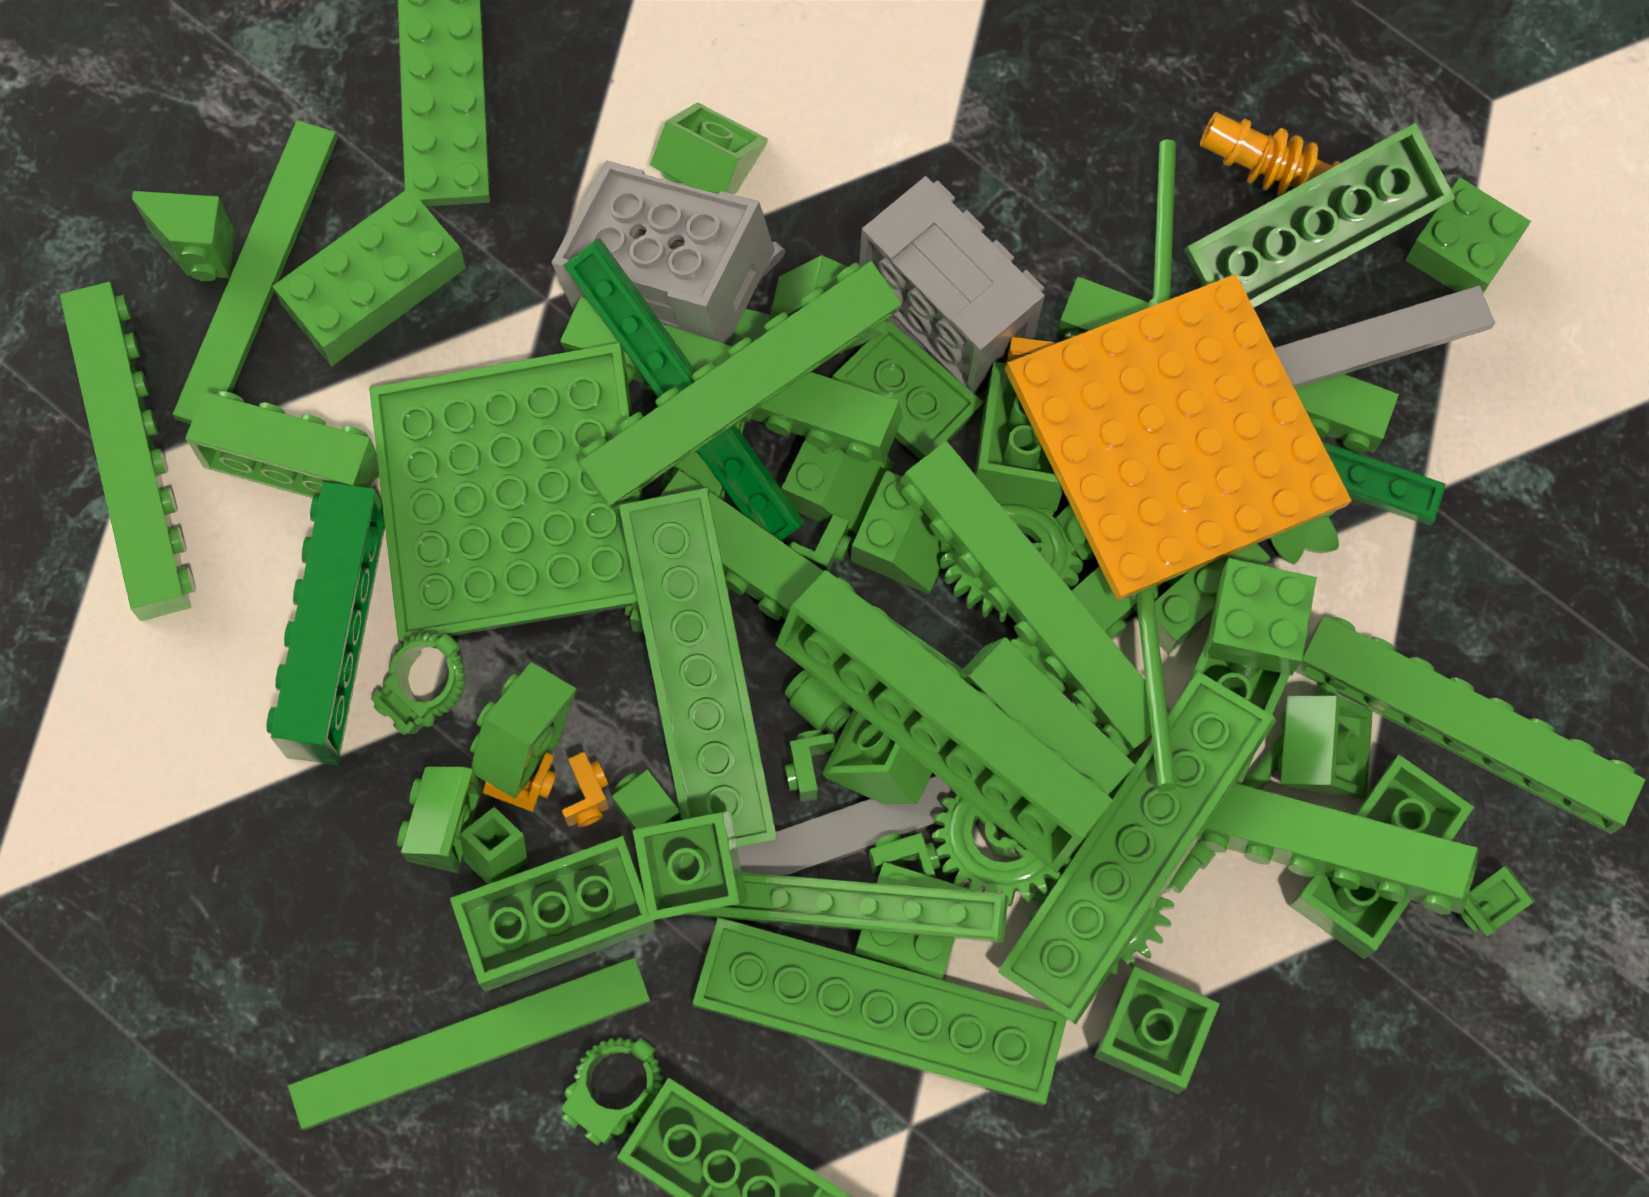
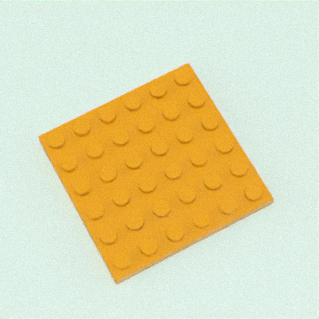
M1236 274L1007 362L1004 368L1117 601L1346 507L1352 501Z

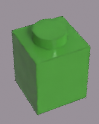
M648 770L639 776L634 772L616 785L615 790L617 792L612 795L614 806L632 830L681 820L680 811Z
M495 807L460 833L464 862L487 884L510 877L528 863L524 835Z

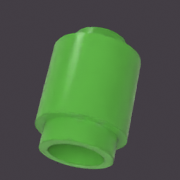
M806 670L798 674L785 691V696L790 699L789 705L816 730H822L823 733L827 730L837 731L850 716V712L847 710L849 705Z

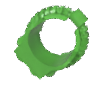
M427 632L424 635V633H418L417 635H411L410 639L406 638L403 640L404 643L398 645L399 649H395L394 657H391V664L389 665V673L391 674H388L383 680V689L377 690L370 698L375 703L374 708L383 716L388 715L395 722L393 724L395 729L404 735L406 733L416 734L423 726H432L436 715L439 717L443 715V712L448 713L450 707L454 708L456 706L455 703L459 702L464 693L462 687L466 683L464 681L466 673L463 672L465 666L461 663V655L458 656L457 653L461 646L448 634L440 638L438 634L432 635ZM431 647L438 649L447 657L449 679L441 695L434 700L424 703L412 693L408 677L410 668L422 653L420 649Z
M611 1038L608 1042L604 1040L600 1042V1045H594L591 1051L588 1050L585 1053V1058L582 1057L580 1059V1066L577 1065L576 1070H578L577 1074H574L576 1083H573L565 1090L567 1101L561 1108V1111L564 1113L562 1119L573 1128H576L579 1124L587 1131L584 1136L597 1146L601 1142L606 1145L613 1135H621L625 1131L628 1122L635 1123L637 1122L636 1119H642L663 1087L661 1085L663 1076H660L662 1069L657 1065L659 1063L658 1059L653 1057L656 1048L642 1038L637 1042H632V1039L628 1038L627 1040H623V1038L614 1040V1038ZM632 1053L644 1063L643 1066L647 1073L646 1089L629 1107L621 1110L602 1107L594 1098L590 1085L595 1067L602 1059L611 1054Z

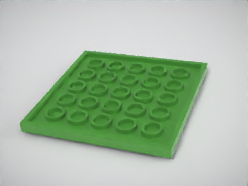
M620 343L369 388L398 642L404 643L403 640L406 638L410 639L411 635H417L418 633H424V635L427 632L432 635L438 634L441 638L445 634L454 636L639 605L619 505L644 500L642 489L610 510L579 465V461L585 458L582 451L601 437H604L607 442L622 432L618 426L633 415L625 353Z

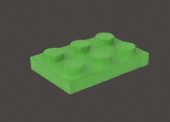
M890 321L886 323L884 334L869 340L832 378L899 400L903 418L895 438L920 460L946 440L949 442L981 409L984 403Z

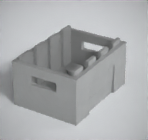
M606 160L551 263L572 309L575 310L580 297L586 298V296L563 265L594 240L601 238L661 323L728 345L775 249L759 201L723 191L716 194L649 176L645 174L644 170ZM636 230L646 232L645 235L637 239L632 238V234ZM674 241L684 243L683 246L676 249L670 248L671 243Z
M925 176L862 228L859 266L862 267L870 261L873 262L887 284L894 287L893 292L902 303L894 316L949 373L976 394L988 384L993 362L1005 363L1012 337L1034 340L1045 297L1042 293L1044 287L1027 270L1022 273L1012 263L1014 257L997 239L992 243L982 233L985 227L968 210L962 213L952 203L955 201V197L938 180L933 183Z

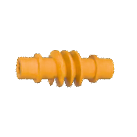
M1217 112L1210 119L1200 141V147L1224 157V165L1230 167L1233 163H1237L1250 169L1247 183L1252 184L1260 174H1264L1262 190L1267 191L1275 180L1279 181L1277 197L1285 194L1290 187L1296 188L1340 164V162L1335 161L1332 165H1329L1317 159L1318 146L1316 143L1310 142L1302 149L1303 139L1298 135H1295L1287 142L1288 132L1285 129L1280 128L1273 136L1272 134L1267 136L1250 128V120L1243 119L1239 123Z

